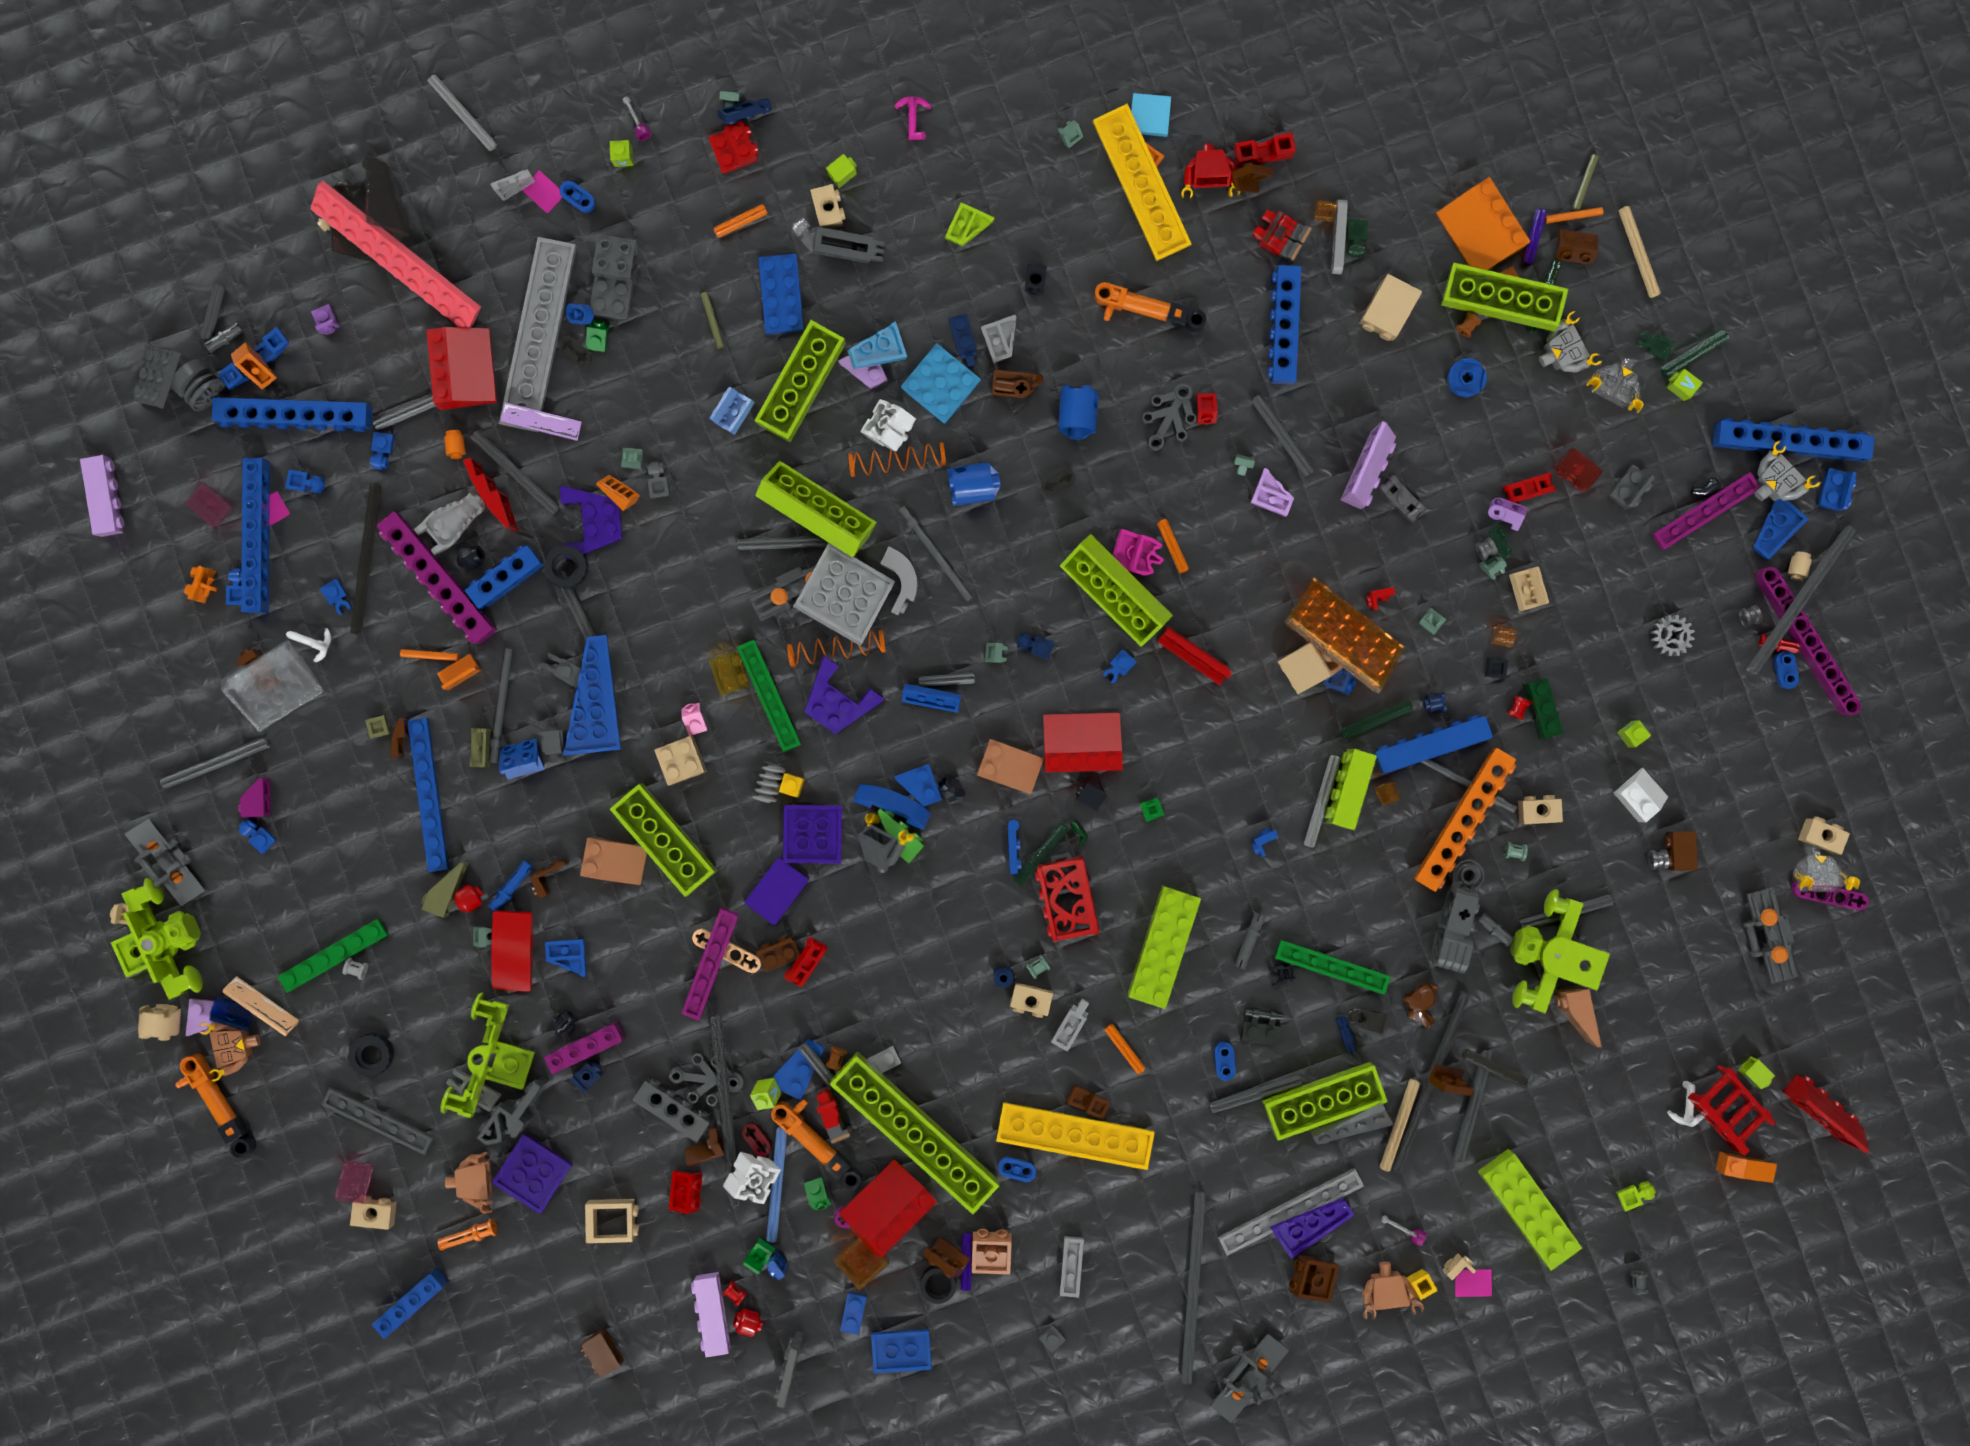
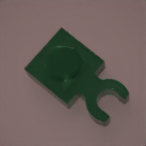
M1642 332L1640 336L1644 337L1646 342L1639 341L1636 345L1640 348L1648 347V354L1664 361L1667 360L1675 341L1659 334L1652 338L1650 333Z
M1498 525L1488 530L1491 539L1496 547L1499 548L1503 559L1514 554L1507 543L1508 534L1504 528Z

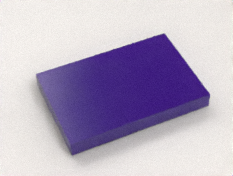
M778 857L744 903L775 926L810 879L789 863H783V859Z

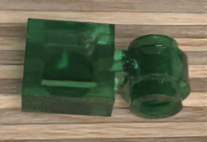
M1349 219L1347 221V241H1353L1352 244H1348L1347 255H1351L1352 258L1364 256L1365 245L1361 244L1360 241L1367 240L1368 220Z

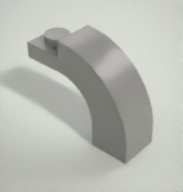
M888 547L880 564L895 572L901 580V592L891 611L899 616L900 613L904 614L907 609V599L912 602L915 601L918 581L910 561L899 551Z

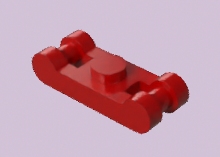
M1551 472L1503 487L1504 492L1508 496L1507 500L1514 503L1556 491L1555 485H1552ZM1541 481H1543L1545 488L1541 489L1539 483ZM1519 488L1521 495L1516 496L1514 489Z
M812 937L808 938L806 947L792 968L785 972L784 979L802 987L827 951V945L822 942L818 943Z

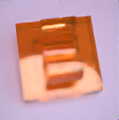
M1389 782L1375 788L1382 806L1400 799L1401 792H1396L1394 788L1397 785L1396 782Z

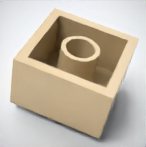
M689 736L655 749L668 786L707 772L694 736Z

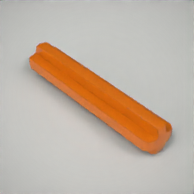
M761 204L713 228L717 237H722L767 215V210Z
M1163 519L1157 523L1179 573L1186 572L1189 569L1167 519Z
M1113 1024L1108 1025L1105 1028L1107 1035L1137 1074L1142 1073L1145 1070V1066Z

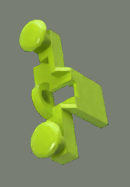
M484 992L477 995L472 1006L471 1018L476 1020L478 1015L488 1018L486 1023L487 1029L482 1041L488 1043V1045L478 1046L470 1052L467 1063L472 1075L468 1088L465 1089L463 1096L454 1094V1086H450L442 1098L441 1113L445 1114L447 1110L458 1112L457 1114L461 1116L473 1117L485 1079L521 1090L525 1088L536 1052L498 1041L510 1004L484 1000ZM496 1053L493 1066H487L490 1055ZM475 1054L483 1056V1062L480 1065L476 1064L473 1060Z

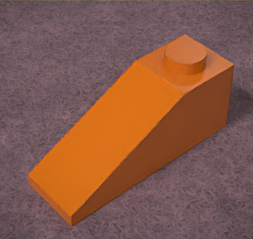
M1719 1151L1716 1170L1732 1177L1773 1183L1777 1164Z

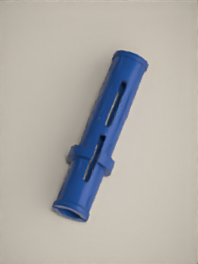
M523 860L506 884L498 889V894L488 907L493 911H500L507 900L512 898L516 888L534 866L528 861Z

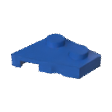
M929 764L894 776L895 780L923 806L942 800Z
M585 939L545 942L547 962L578 973L582 977L587 976Z

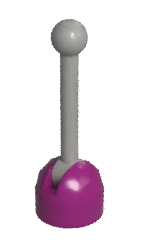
M624 97L623 103L628 106L637 124L635 128L637 139L639 141L648 139L652 135L649 127L645 124H640L630 104V98Z
M1384 1215L1381 1217L1383 1223H1389L1411 1235L1410 1238L1414 1244L1419 1247L1423 1245L1427 1236L1426 1232L1420 1229L1410 1231L1389 1220L1388 1216Z

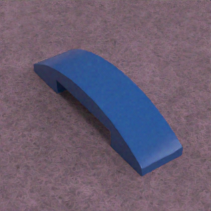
M276 327L262 338L263 342L255 347L254 350L269 365L284 351L289 341L280 329ZM233 362L217 374L229 390L250 379Z
M860 784L853 799L854 802L871 808L872 805L907 818L906 823L923 830L931 814L927 809L910 798L878 786Z

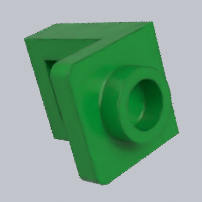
M594 320L587 326L586 349L601 352L607 350V332L610 329V324H606L602 320Z
M822 1177L804 1183L808 1202L813 1210H823L827 1208V1205L832 1204Z
M759 1238L747 1255L743 1265L759 1274L775 1248Z

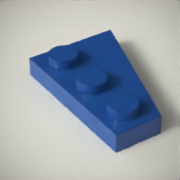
M1778 499L1774 501L1752 549L1766 561L1769 560L1809 518L1788 500Z
M807 1039L805 1042L820 1059L825 1046ZM798 1049L772 1078H775L781 1092L801 1100L815 1070Z

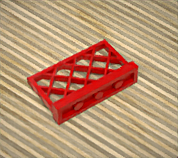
M1167 626L1157 640V643L1218 685H1221L1223 680L1228 679L1232 674L1230 673L1231 669L1169 626Z

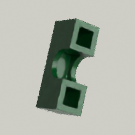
M1548 678L1524 683L1523 687L1527 700L1531 702L1536 713L1534 725L1538 739H1546L1564 734Z

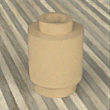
M1795 552L1794 556H1792L1788 575L1791 576L1792 580L1803 581V578H1808L1812 559H1810L1811 554Z

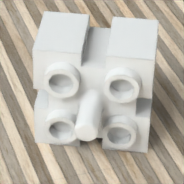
M880 399L872 411L874 415L871 420L867 419L860 432L875 443L897 451L903 441L908 439V435L905 432L911 430L916 418L903 408L894 404L891 405L889 402Z
M740 1152L733 1165L736 1169L733 1173H729L723 1187L736 1199L747 1200L749 1198L752 1202L764 1204L771 1191L768 1187L770 1183H775L781 1169L769 1158L758 1156L756 1159L751 1154Z

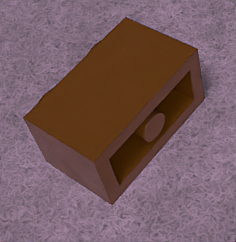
M1696 831L1666 832L1664 844L1669 855L1668 870H1698Z
M605 1328L584 1339L581 1344L582 1354L590 1360L593 1372L596 1375L598 1374L600 1378L619 1368L624 1361Z

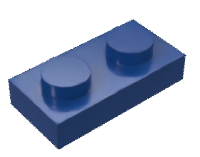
M775 1251L769 1258L767 1270L772 1277L780 1280L785 1276L789 1265L780 1253Z
M848 1291L840 1331L859 1335L867 1295Z

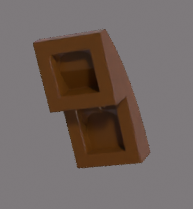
M399 718L395 726L391 741V758L404 757L403 738L410 737L407 721L409 718Z
M1073 1084L1066 1099L1068 1104L1102 1120L1111 1104L1110 1101Z

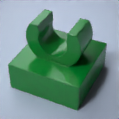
M1158 797L1139 804L1146 822L1164 816Z

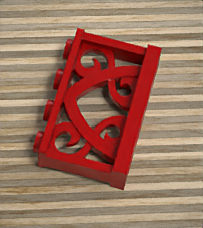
M1084 856L1039 864L1038 870L1035 871L1037 882L1041 883L1042 889H1039L1040 899L1045 901L1046 907L1043 908L1045 919H1049L1050 926H1047L1049 937L1053 938V942L1090 934H1099V925ZM1072 865L1077 866L1076 869H1073L1066 875L1061 869L1062 867ZM1050 870H1055L1060 873L1062 878L1059 880L1057 876L1052 875L1054 881L1049 882L1046 874ZM1071 880L1072 885L1073 882L1077 881L1079 883V887L1073 888L1069 884V881ZM1064 885L1072 893L1083 894V898L1074 904L1072 913L1062 908L1056 902V898ZM1048 888H1053L1049 897ZM1083 906L1085 911L1079 912L1078 910V915H1076L1077 907ZM1052 909H1053L1056 913H1058L1057 916H1055V917L1053 916V911H1052ZM1068 920H1070L1071 927L1068 931L1062 932L1057 928L1058 921H1063L1064 927L1067 925ZM1075 922L1089 924L1088 928L1074 930Z

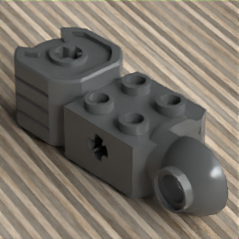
M1474 860L1461 861L1453 871L1452 884L1446 892L1437 933L1430 953L1431 964L1463 974L1469 967L1474 948V937L1469 934L1473 932L1475 927L1473 919L1475 913L1477 914L1480 908V902H1478L1480 894L1477 893L1484 881L1485 874L1483 867ZM1467 870L1471 872L1469 880L1464 879V873Z

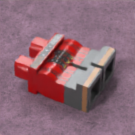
M1267 209L1261 220L1269 225L1268 229L1266 230L1258 225L1252 236L1260 241L1259 246L1264 247L1291 265L1312 228L1307 225L1303 226L1289 216L1284 215L1281 211H1278L1276 214Z
M830 1088L820 1091L816 1096L819 1101L816 1109L818 1113L822 1112L821 1117L832 1144L850 1137L853 1129L851 1124L845 1125L840 1114L841 1106L838 1104V1096L833 1097Z

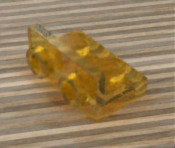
M737 652L726 653L709 660L720 696L749 687L747 676L744 674L741 665V658Z

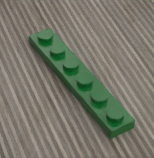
M755 639L738 646L739 654L783 752L801 745Z
M380 918L376 919L277 977L286 993L291 992L389 934Z
M1283 940L1279 941L1274 956L1275 959L1384 995L1391 978L1389 975Z

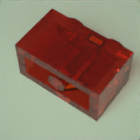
M1575 448L1567 450L1554 467L1558 476L1568 479L1576 490L1583 492L1589 490L1603 473L1602 469Z

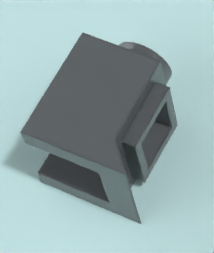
M563 730L537 732L543 737L541 739L542 752H545L548 758L560 757V753H563L565 749Z

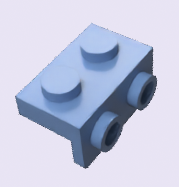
M729 387L723 394L717 407L713 410L710 420L735 435L755 402Z

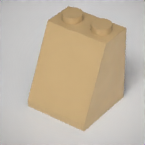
M1387 274L1380 282L1359 324L1363 325L1362 327L1369 332L1375 331L1379 333L1382 339L1393 341L1398 336L1422 291Z
M1330 630L1278 661L1282 671L1288 677L1297 694L1331 677L1350 663Z

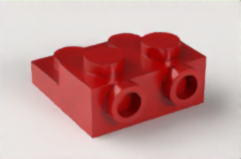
M743 121L727 126L724 131L708 137L722 174L758 161L756 156L759 153L755 142L751 143L749 137L752 136L748 124L744 126Z

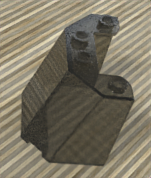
M366 157L362 161V167L366 169V180L359 186L351 184L349 181H340L332 188L366 214V222L368 224L382 227L404 246L410 248L413 245V239L395 176L386 162L380 161L375 157ZM331 227L333 252L364 261H374V259L365 254L339 231Z

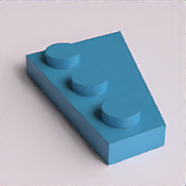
M896 321L848 350L853 369L905 360L907 358Z

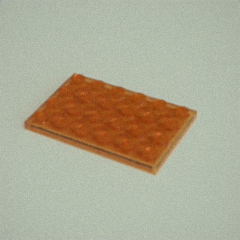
M1316 578L1310 581L1284 622L1377 694L1383 689L1405 648Z

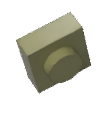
M386 715L365 720L370 739L391 734Z

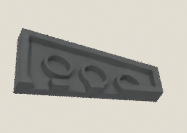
M1380 1104L1310 1131L1317 1144H1325L1344 1137L1394 1125L1385 1106Z

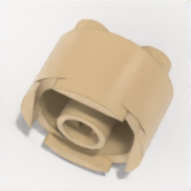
M156 1004L155 1008H150V1005L139 1008L138 1037L142 1039L158 1037V1040L165 1041L170 1040V1036L178 1035L180 1032L181 1008L178 1009L177 1006L168 1004Z

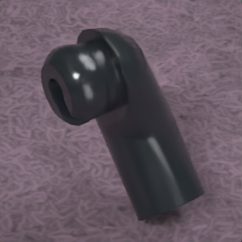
M1708 479L1704 487L1692 486L1691 496L1709 497L1719 489L1720 483L1718 479Z

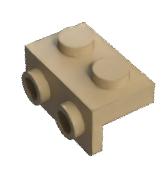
M1539 567L1509 575L1519 612L1549 603Z

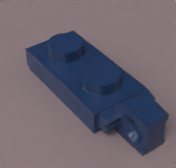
M768 98L757 101L749 100L717 111L718 118L727 124H733L742 118L749 119L759 113L766 114L772 111L771 101Z
M967 313L948 318L958 355L961 360L966 359L968 368L975 367L976 364L973 356L977 355V348Z

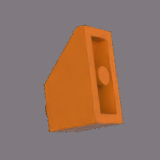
M246 342L231 354L234 365L262 390L277 378L263 358Z

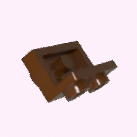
M1264 164L1242 165L1243 168L1232 172L1233 185L1236 191L1259 193L1258 181L1273 176V168L1264 167Z
M1560 229L1557 235L1558 249L1555 259L1593 264L1599 251L1598 235Z
M942 1237L937 1239L933 1247L926 1248L922 1254L927 1258L929 1264L938 1266L942 1269V1273L949 1278L960 1276L970 1261L967 1255Z

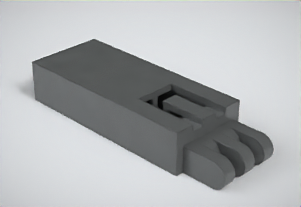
M816 227L812 253L862 263H869L870 260L883 262L884 258L876 256V254L884 255L885 250L877 247H885L886 243L873 240V237ZM852 242L864 244L865 248L857 246L856 250H851Z

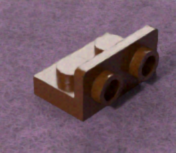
M786 935L778 938V943L771 945L768 942L759 946L760 950L756 953L761 959L765 972L798 959L801 953L794 936L789 938Z
M1434 1065L1429 1083L1441 1091L1471 1096L1474 1090L1467 1085V1081L1462 1079L1463 1069Z

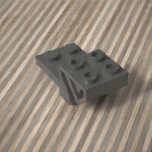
M601 234L597 235L592 273L595 278L590 303L594 316L628 321L633 287L636 285L638 268L634 266L638 258V242L636 240Z
M541 1077L539 1080L535 1079L525 1089L526 1095L520 1098L516 1104L508 1099L504 1103L500 1102L498 1106L496 1105L489 1114L491 1118L487 1122L485 1121L479 1128L480 1134L477 1139L489 1145L502 1142L509 1136L515 1138L522 1133L534 1117L528 1113L529 1109L549 1080L545 1077Z

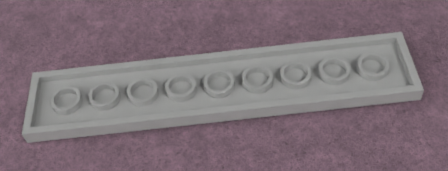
M542 237L537 238L502 411L506 402L543 412L577 248L576 244ZM499 421V424H500V425L509 426V427L518 428V429H523V430H528V431H533V432H538V431H535V430H531V429H527V428H523V427H519V426H515V425H511V424H507V423H503V422H500V421Z

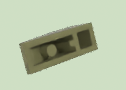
M460 862L428 893H425L421 902L423 904L421 910L442 918L447 917L454 903V893L459 890L469 862Z

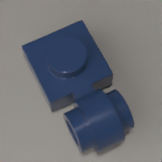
M1021 633L1016 641L1017 648L1027 651L1028 647H1032L1031 655L1049 660L1054 641L1036 636L1033 642L1031 640L1032 636Z

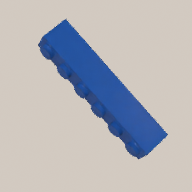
M1479 714L1467 718L1468 722L1461 724V721H1456L1449 724L1450 728L1443 730L1441 726L1432 729V734L1425 735L1423 732L1414 735L1413 740L1407 741L1405 738L1396 741L1395 746L1388 747L1387 744L1378 747L1377 752L1373 753V755L1377 756L1375 762L1380 775L1493 738L1486 716L1479 717Z

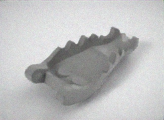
M469 493L460 501H454L445 507L432 511L414 531L418 535L426 531L437 544L431 549L433 555L439 554L457 542L474 518L485 509V504L477 494Z

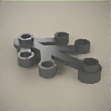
M1180 383L1174 388L1173 392L1152 397L1151 404L1154 407H1160L1163 402L1174 400L1171 407L1154 412H1145L1142 416V421L1145 424H1150L1155 419L1165 417L1157 434L1151 436L1148 441V446L1151 450L1159 451L1163 447V437L1172 420L1177 432L1175 435L1176 440L1179 442L1186 440L1187 432L1183 428L1178 412L1181 403L1186 414L1184 418L1185 423L1193 425L1196 422V415L1193 413L1189 401L1192 397V389L1188 384ZM1184 390L1186 395L1180 396L1179 391ZM1154 398H1159V399H1160V403H1159V404H1155V403L1153 402V399H1154ZM1145 415H1150V416H1151V420H1150V421H1146V420L1144 419V416H1145ZM1192 416L1194 418V421L1189 422L1187 420V417ZM1184 433L1185 438L1180 439L1178 434ZM1154 440L1159 442L1158 447L1152 445Z
M701 1053L694 1054L692 1062L698 1065L705 1075L687 1073L681 1067H675L669 1073V1079L673 1083H680L682 1080L704 1083L697 1090L691 1091L687 1095L688 1102L692 1104L696 1103L700 1096L719 1082L717 1081L719 1079H716L719 1077H716L717 1075L706 1063ZM695 1056H700L701 1062H696ZM714 1057L711 1059V1065L713 1067L717 1066L714 1063ZM727 1067L729 1091L738 1092L743 1087V1077L738 1073H731ZM675 1072L679 1073V1079L673 1077ZM733 1079L736 1080L737 1085L732 1086L730 1081ZM720 1091L707 1096L706 1102L708 1105L714 1106L717 1104L718 1099H720L719 1097H721L719 1096L720 1093H718ZM695 1094L697 1099L691 1100L690 1095ZM709 1097H715L716 1101L714 1103L710 1102Z

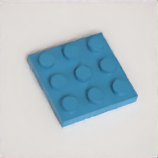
M936 343L900 388L945 425L980 383L981 379Z

